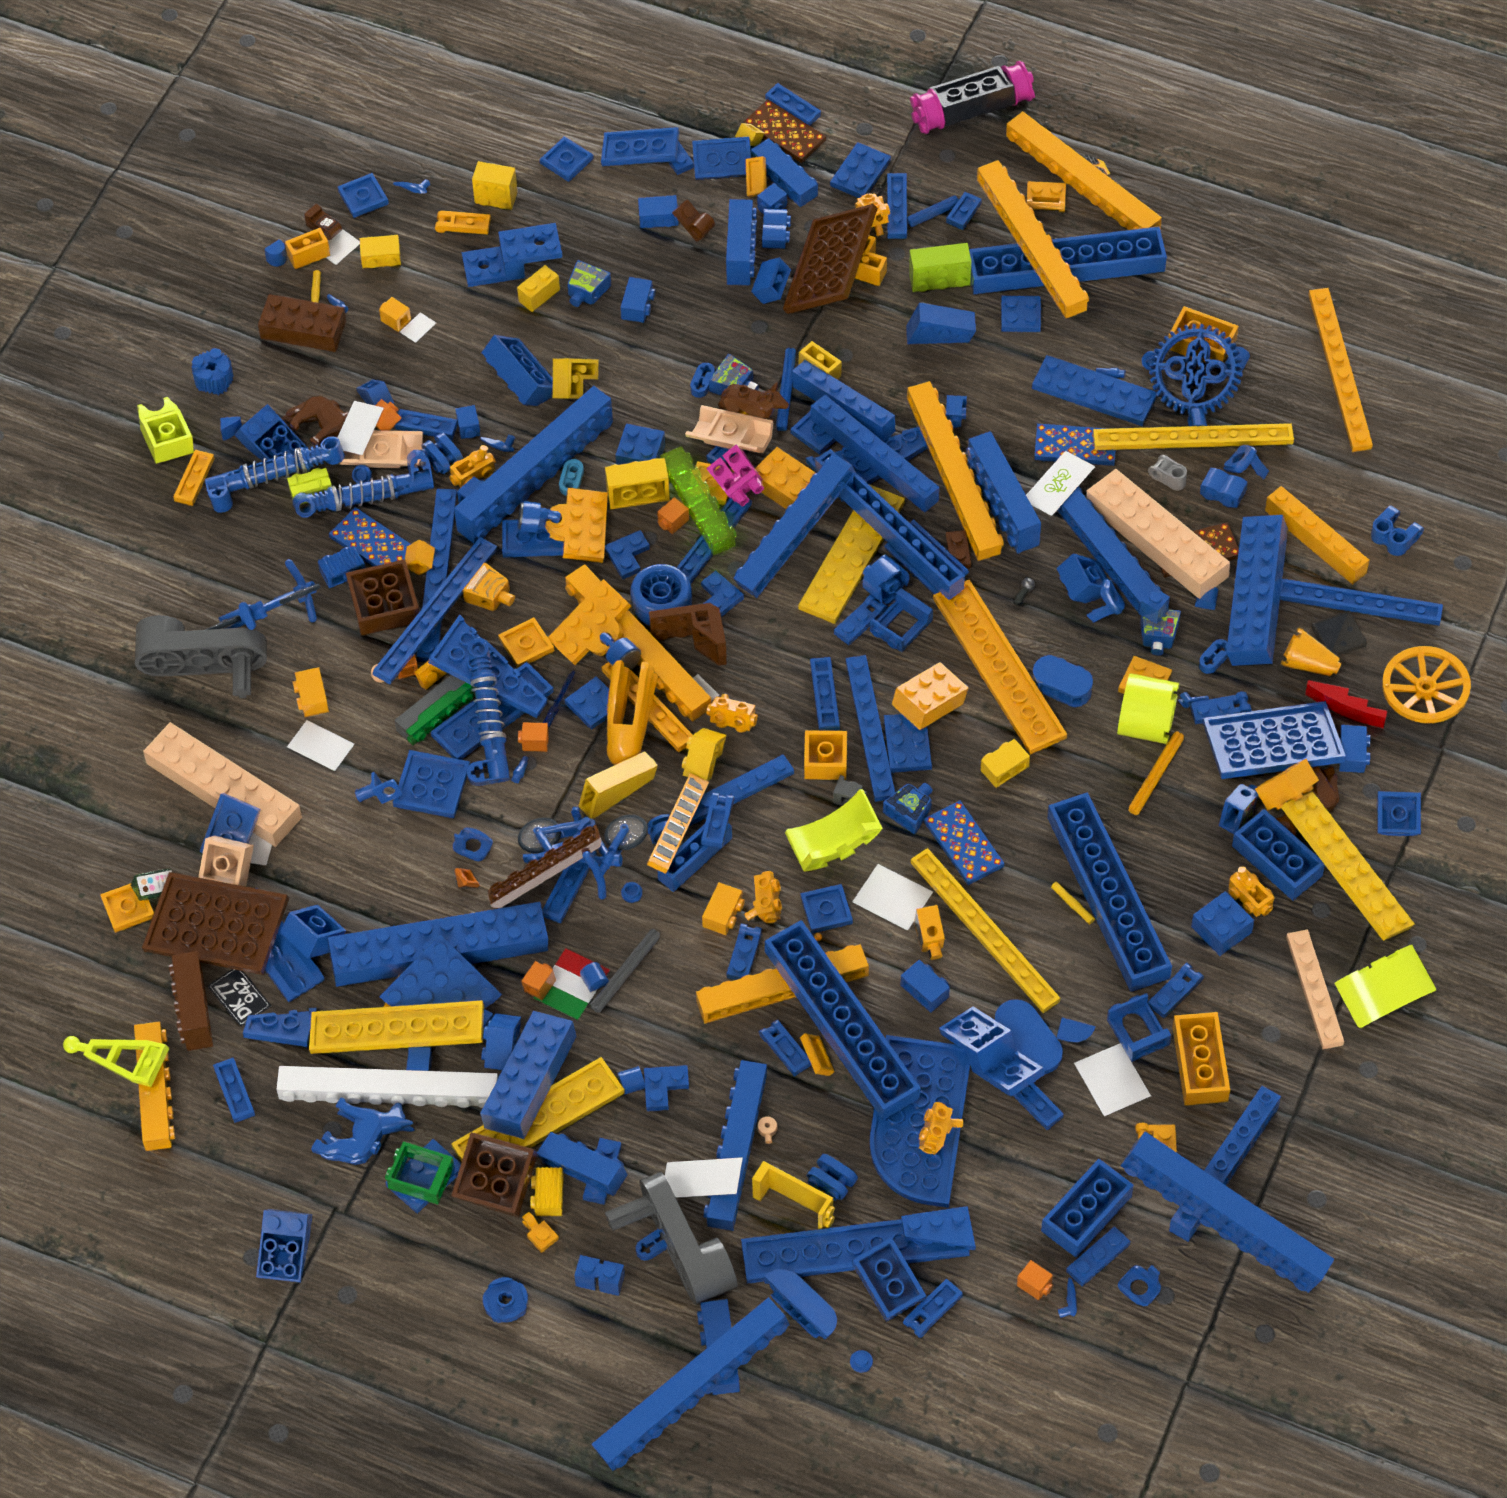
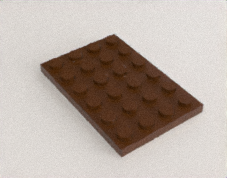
M874 204L817 218L812 221L783 306V310L787 314L848 299L878 209Z
M169 872L142 949L144 952L169 957L197 951L200 963L263 975L289 897L287 894Z

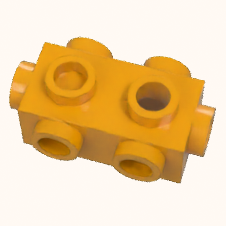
M865 194L857 198L855 208L874 204L878 208L872 227L875 228L876 236L884 235L882 224L889 223L888 215H890V209L888 204H884L882 196L877 197L876 194Z
M481 445L478 451L472 452L466 458L456 461L450 466L451 475L449 478L454 486L459 485L461 488L473 477L479 480L482 477L489 478L493 474L496 460L491 453H487V446Z
M723 694L721 697L716 696L712 704L709 703L706 712L707 716H710V722L716 723L717 727H734L738 732L750 731L751 727L756 725L758 715L755 714V705L731 700L727 694Z
M1246 867L1238 868V872H1235L1229 879L1228 891L1230 896L1235 900L1239 899L1248 914L1253 913L1256 917L1261 914L1266 916L1273 909V893L1270 889L1265 888L1259 882L1258 877L1254 873H1250Z
M765 871L761 875L754 876L756 900L753 901L754 908L744 914L748 921L756 916L764 923H774L780 919L782 904L779 899L780 882L774 877L773 872Z
M935 1102L931 1109L928 1108L924 1115L925 1127L921 1129L919 1134V1149L927 1154L935 1155L943 1147L946 1134L950 1133L952 1127H963V1119H951L953 1109L941 1102Z

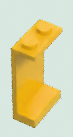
M765 1161L762 1162L752 1178L753 1198L761 1202L768 1189L771 1188L818 1213V1229H826L832 1226L835 1219L833 1217L835 1207H833V1197Z

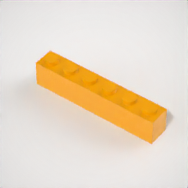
M1280 486L1267 497L1265 511L1269 515H1283L1288 531L1352 585L1367 574L1369 559L1285 488Z
M160 1022L134 1025L135 1040H149L161 1044L168 1042L167 1031L162 1029ZM136 1050L137 1063L143 1050ZM167 1053L152 1086L138 1084L142 1141L145 1151L172 1148L171 1139H175L174 1126H170V1120L174 1119L173 1108L169 1106L168 1100H172L171 1087H167V1081L171 1080L169 1067L166 1068L165 1063L169 1061V1053Z

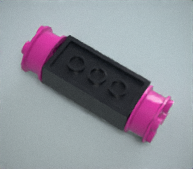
M1017 61L1015 65L1010 67L1004 65L1000 68V66L930 87L927 93L921 95L915 93L910 97L914 111L911 113L913 122L918 123L921 133L928 134L931 129H943L944 126L953 125L982 114H988L1011 105L1016 106L1018 102L1023 100L1032 101L1035 98L1032 83L1034 82L1033 75L1027 71L1024 62Z

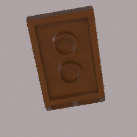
M711 603L649 611L650 634L656 640L661 641L667 638H682L692 635L694 648L718 666L727 665L726 640L718 607Z

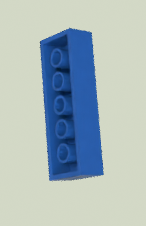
M991 431L970 438L968 448H966L968 455L967 466L973 470L974 480L977 485L981 486L985 501H989L992 514L998 517L1001 530L1006 532L1009 545L1014 547L1017 553L1039 546L1041 521Z
M537 1011L532 1012L480 1113L485 1129L525 1139L577 1037L573 1021Z

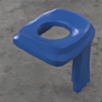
M1249 445L1240 446L1225 462L1223 467L1227 472L1241 473L1251 464L1256 474L1262 479H1265L1269 472L1258 458L1257 450Z
M1108 578L1104 579L1100 591L1106 605L1094 609L1087 614V617L1093 623L1111 614L1119 615L1125 608L1122 597Z
M467 827L461 830L459 835L454 834L453 850L466 858L482 861L489 853L493 841L483 832ZM470 839H476L480 841L481 848L476 852H472L466 849V842Z
M1135 1265L1118 1282V1288L1136 1304L1148 1306L1161 1290L1159 1283L1160 1272L1152 1265L1148 1271ZM1136 1280L1144 1281L1148 1286L1147 1292L1143 1295L1134 1294L1130 1288L1132 1282Z

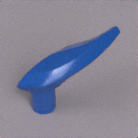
M425 179L421 184L394 182L393 185L414 193L424 194L427 193L426 189L430 186V182Z
M512 435L507 436L505 443L500 440L480 438L484 443L495 449L505 452L514 451L512 445L515 437Z
M1068 1278L1067 1284L1068 1295L1066 1300L1068 1306L1058 1309L1060 1318L1069 1315L1074 1317L1077 1312L1076 1292L1071 1278Z

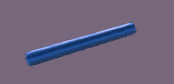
M787 348L785 350L780 390L781 396L789 403V407L793 383L792 370L794 369L796 350L794 348ZM789 407L787 409H778L776 429L778 431L787 430Z

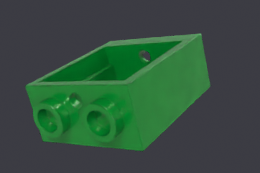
M403 1141L401 1148H397L395 1151L392 1168L389 1167L385 1175L388 1189L438 1205L454 1169L453 1157ZM408 1157L439 1167L430 1189L399 1180Z

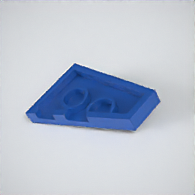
M309 1008V1011L306 1012L292 1010L289 1011V1014L280 1015L275 1013L249 1015L244 1027L243 1038L307 1047L310 1039L312 1012H317V1008Z
M968 1206L901 1216L905 1240L929 1244L933 1242L947 1244L949 1247L962 1246L967 1247L969 1250H975L976 1248Z

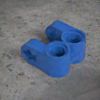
M1390 505L1374 520L1371 539L1376 544L1386 545L1390 554L1401 556L1421 537L1424 528L1416 522L1411 524L1406 530L1394 528L1393 523L1397 520L1400 511Z

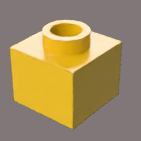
M741 123L735 137H749L751 147L758 146L765 133L751 124Z

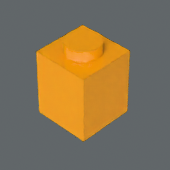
M393 297L384 302L379 309L381 321L397 332L411 321L410 308Z
M417 540L407 546L405 560L408 570L421 575L432 569L435 548L421 540Z

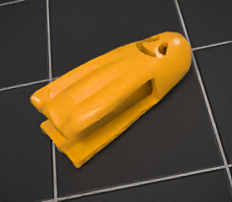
M622 660L616 661L611 669L607 703V756L614 765L640 754L658 678V674L654 672V668L650 667L648 662H641L633 725L623 724L631 670L624 667Z

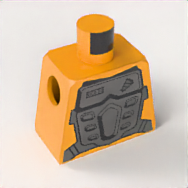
M938 906L916 909L914 925L921 951H928L930 960L940 959L942 957L941 948H943L945 938Z

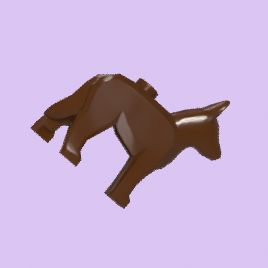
M776 382L769 390L764 392L749 388L746 385L731 384L727 389H724L718 406L722 410L735 413L743 411L754 417L772 420L774 423V420L771 418L774 409H787L789 403L777 391L778 382Z
M312 396L300 405L289 409L281 419L288 427L294 430H298L303 422L318 421L321 431L310 439V442L314 445L313 447L316 448L315 445L320 447L321 442L327 437L333 436L338 438L349 412H343L339 404L333 399L330 401L323 396Z
M1318 766L1311 767L1319 781L1314 784V790L1308 793L1313 792L1326 810L1331 813L1339 802L1338 776L1335 774L1333 766L1325 770H1321ZM1278 771L1276 773V776L1281 774L1283 771ZM1283 811L1284 815L1276 818V820L1296 837L1298 829Z

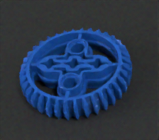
M1192 324V329L1185 325V331H1181V328L1178 327V334L1175 335L1171 331L1170 339L1167 336L1164 337L1165 344L1163 342L1158 343L1161 349H1154L1158 356H1151V359L1155 361L1150 363V367L1153 370L1149 371V374L1154 376L1150 378L1151 383H1156L1152 386L1153 390H1158L1156 395L1157 397L1162 396V403L1168 401L1166 404L1168 408L1174 404L1173 411L1175 412L1179 408H1181V414L1188 410V415L1192 408L1203 409L1205 415L1208 414L1207 409L1211 408L1212 412H1215L1214 406L1217 405L1221 409L1222 401L1225 404L1229 403L1226 398L1227 396L1230 398L1234 397L1231 390L1238 391V387L1234 384H1241V380L1236 378L1243 376V373L1238 371L1243 369V365L1237 364L1242 361V357L1238 356L1240 351L1235 349V343H1231V337L1225 338V332L1219 334L1218 328H1215L1212 332V326L1208 325L1207 329L1204 330V324H1200L1199 329H1197L1196 324ZM1197 337L1189 343L1185 357L1173 356L1166 363H1163L1167 352L1176 343L1186 338ZM1205 337L1214 340L1224 348L1230 359V370L1227 369L1222 361L1210 359L1211 348L1208 342L1204 340ZM1201 345L1202 351H1200L1197 356L1196 351L1198 350V347H1200ZM1203 358H1204L1205 363H1206V365H1207V366H1206V369H1205L1204 364H1203ZM1180 364L1182 367L1179 371L1174 372L1171 370L1173 365ZM1198 364L1200 370H1197V373H1195L1194 376L1193 370H1195ZM1214 368L1221 369L1220 374L1217 376L1212 375L1211 371ZM1162 370H1165L1169 378L1182 380V394L1189 402L1177 399L1167 390L1162 379ZM1186 372H1188V375H1189V382H1188V379H1187V377H1186ZM1226 377H1230L1227 385L1219 395L1209 401L1195 403L1203 397L1207 383H1221ZM1195 384L1197 389H1195L1193 394H1191L1190 389H1192Z

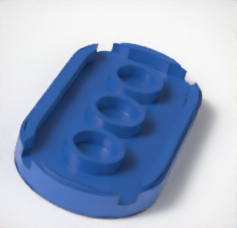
M1009 1000L1000 1005L995 1013V1020L1012 1031L1017 1051L1043 1067L1045 1074L1054 1071L1062 1059V1046L1034 1007L1023 1000Z

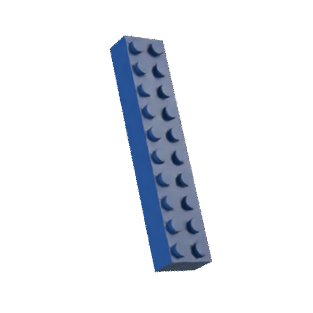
M1160 227L1052 239L1055 249H1059L1063 261L1068 263L1072 275L1076 276L1079 282L1165 272L1167 256ZM1018 243L969 249L973 294L1044 286Z
M595 386L590 388L454 507L457 531L475 544L479 537L484 538L493 527H497L502 519L512 514L519 504L526 501L535 490H539L545 481L554 477L557 471L564 466L565 462L571 460L577 453H581L587 444L596 440L604 429H608L613 422L611 398Z
M1088 792L1049 805L1047 817L1130 992L1170 979L1172 965Z
M540 902L328 937L335 985L338 987L397 977L439 935L453 946L470 964L548 951V935Z
M800 920L765 940L766 955L881 1119L888 1118L920 1099V1086L803 921Z
M1144 1132L1120 1165L1127 1174L1133 1177L1136 1176L1143 1181L1146 1187L1160 1192L1164 1199L1176 1203L1181 1207L1182 1211L1200 1219L1204 1226L1213 1228L1222 1238L1237 1244L1241 1251L1250 1253L1256 1257L1260 1264L1271 1267L1278 1276L1287 1278L1301 1291L1309 1293L1322 1281L1334 1261V1258L1147 1132Z

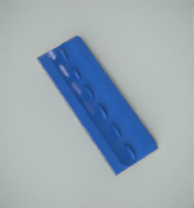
M281 921L265 972L289 1003L323 982L325 978L312 959L302 955L301 951L288 942L280 933L284 922Z

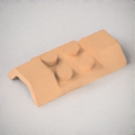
M702 405L697 425L693 432L687 431L685 435L686 437L703 440L704 443L731 449L737 444L741 449L764 453L772 439L774 423L772 420Z
M374 430L363 455L344 451L345 458L340 462V465H366L369 468H400V466H408V454L413 450L422 449L423 432ZM418 459V460H417V461H418V462L416 463L417 466H420L419 461H420L421 459Z

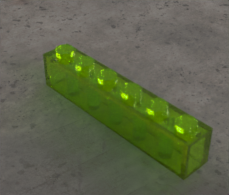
M680 446L660 455V459L665 458L668 479L682 503L689 508V514L712 554L716 555L734 547L735 537H737L736 531L733 526L729 527L727 516L724 511L719 510L716 497L710 495V488L706 481H702L698 467L693 466L690 453L685 452L683 447Z

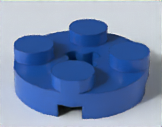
M503 1277L492 1281L483 1294L484 1309L494 1322H512L523 1316L527 1311V1291L523 1284L513 1281L512 1278ZM503 1296H507L509 1299L512 1298L508 1304L499 1302L502 1301Z

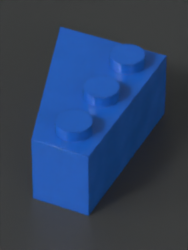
M919 303L906 325L907 344L968 343L976 332L975 312Z

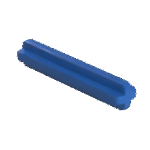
M955 195L908 216L907 222L910 227L918 225L953 209L959 199Z

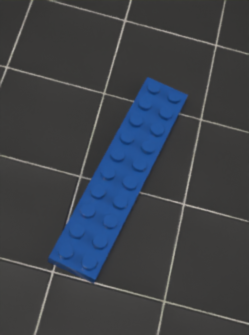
M901 1219L741 1239L747 1283L764 1282L765 1275L778 1269L792 1271L799 1277L855 1270L852 1265L853 1259L891 1237L907 1264L969 1256L970 1252L967 1247L962 1246L949 1247L947 1244L933 1242L929 1244L905 1240Z

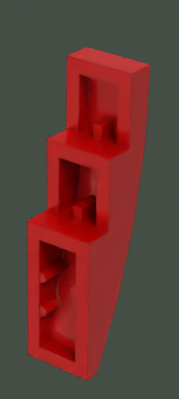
M1308 680L1305 695L1314 701H1326L1328 709L1342 716L1384 729L1387 715L1386 710L1367 707L1368 699L1348 696L1349 688Z

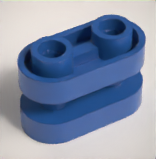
M442 432L435 436V444L430 440L423 443L421 451L426 454L437 473L445 474L450 471V463L454 464L456 461L462 460L463 456L453 442Z
M822 1154L817 1160L820 1169L812 1167L806 1175L808 1183L816 1189H822L827 1195L833 1197L835 1201L837 1199L843 1200L848 1193L845 1185L852 1187L858 1180V1176L836 1159L827 1154Z

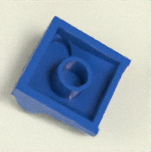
M1378 791L1376 804L1377 834L1386 836L1420 835L1421 793Z

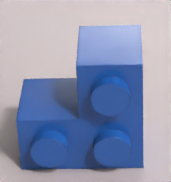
M495 1014L493 1019L489 1020L488 1027L485 1026L483 1039L487 1040L481 1057L482 1060H485L484 1068L503 1070L519 1039L521 1017Z

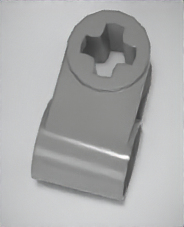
M1160 455L1156 464L1148 468V473L1153 479L1160 481L1171 489L1179 491L1185 488L1186 468L1168 456Z

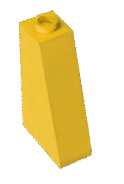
M643 752L587 778L579 807L589 818H596L653 780L658 765L646 752Z

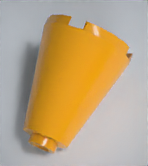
M1297 628L1296 631L1299 634L1298 636H1292L1284 653V656L1287 658L1286 662L1282 660L1281 665L1326 676H1331L1333 673L1337 674L1341 663L1338 662L1339 657L1303 629Z

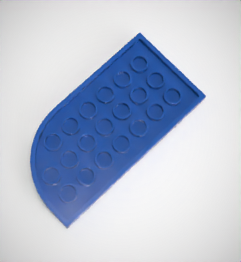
M886 1035V1040L921 1090L920 1099L884 1120L881 1119L874 1109L870 1132L872 1162L885 1184L900 1196L921 1204L949 1208L961 1128L952 1127L950 1133L946 1134L943 1147L935 1155L927 1154L919 1149V1134L921 1129L925 1127L924 1115L928 1108L931 1109L935 1102H941L953 1109L951 1119H962L970 1071L967 1052L955 1044Z

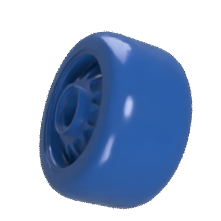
M656 564L646 567L636 575L631 584L630 595L633 612L646 625L650 626L649 611L692 605L690 581L680 569L674 566Z

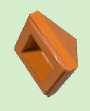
M455 869L458 887L478 888L480 886L471 870Z

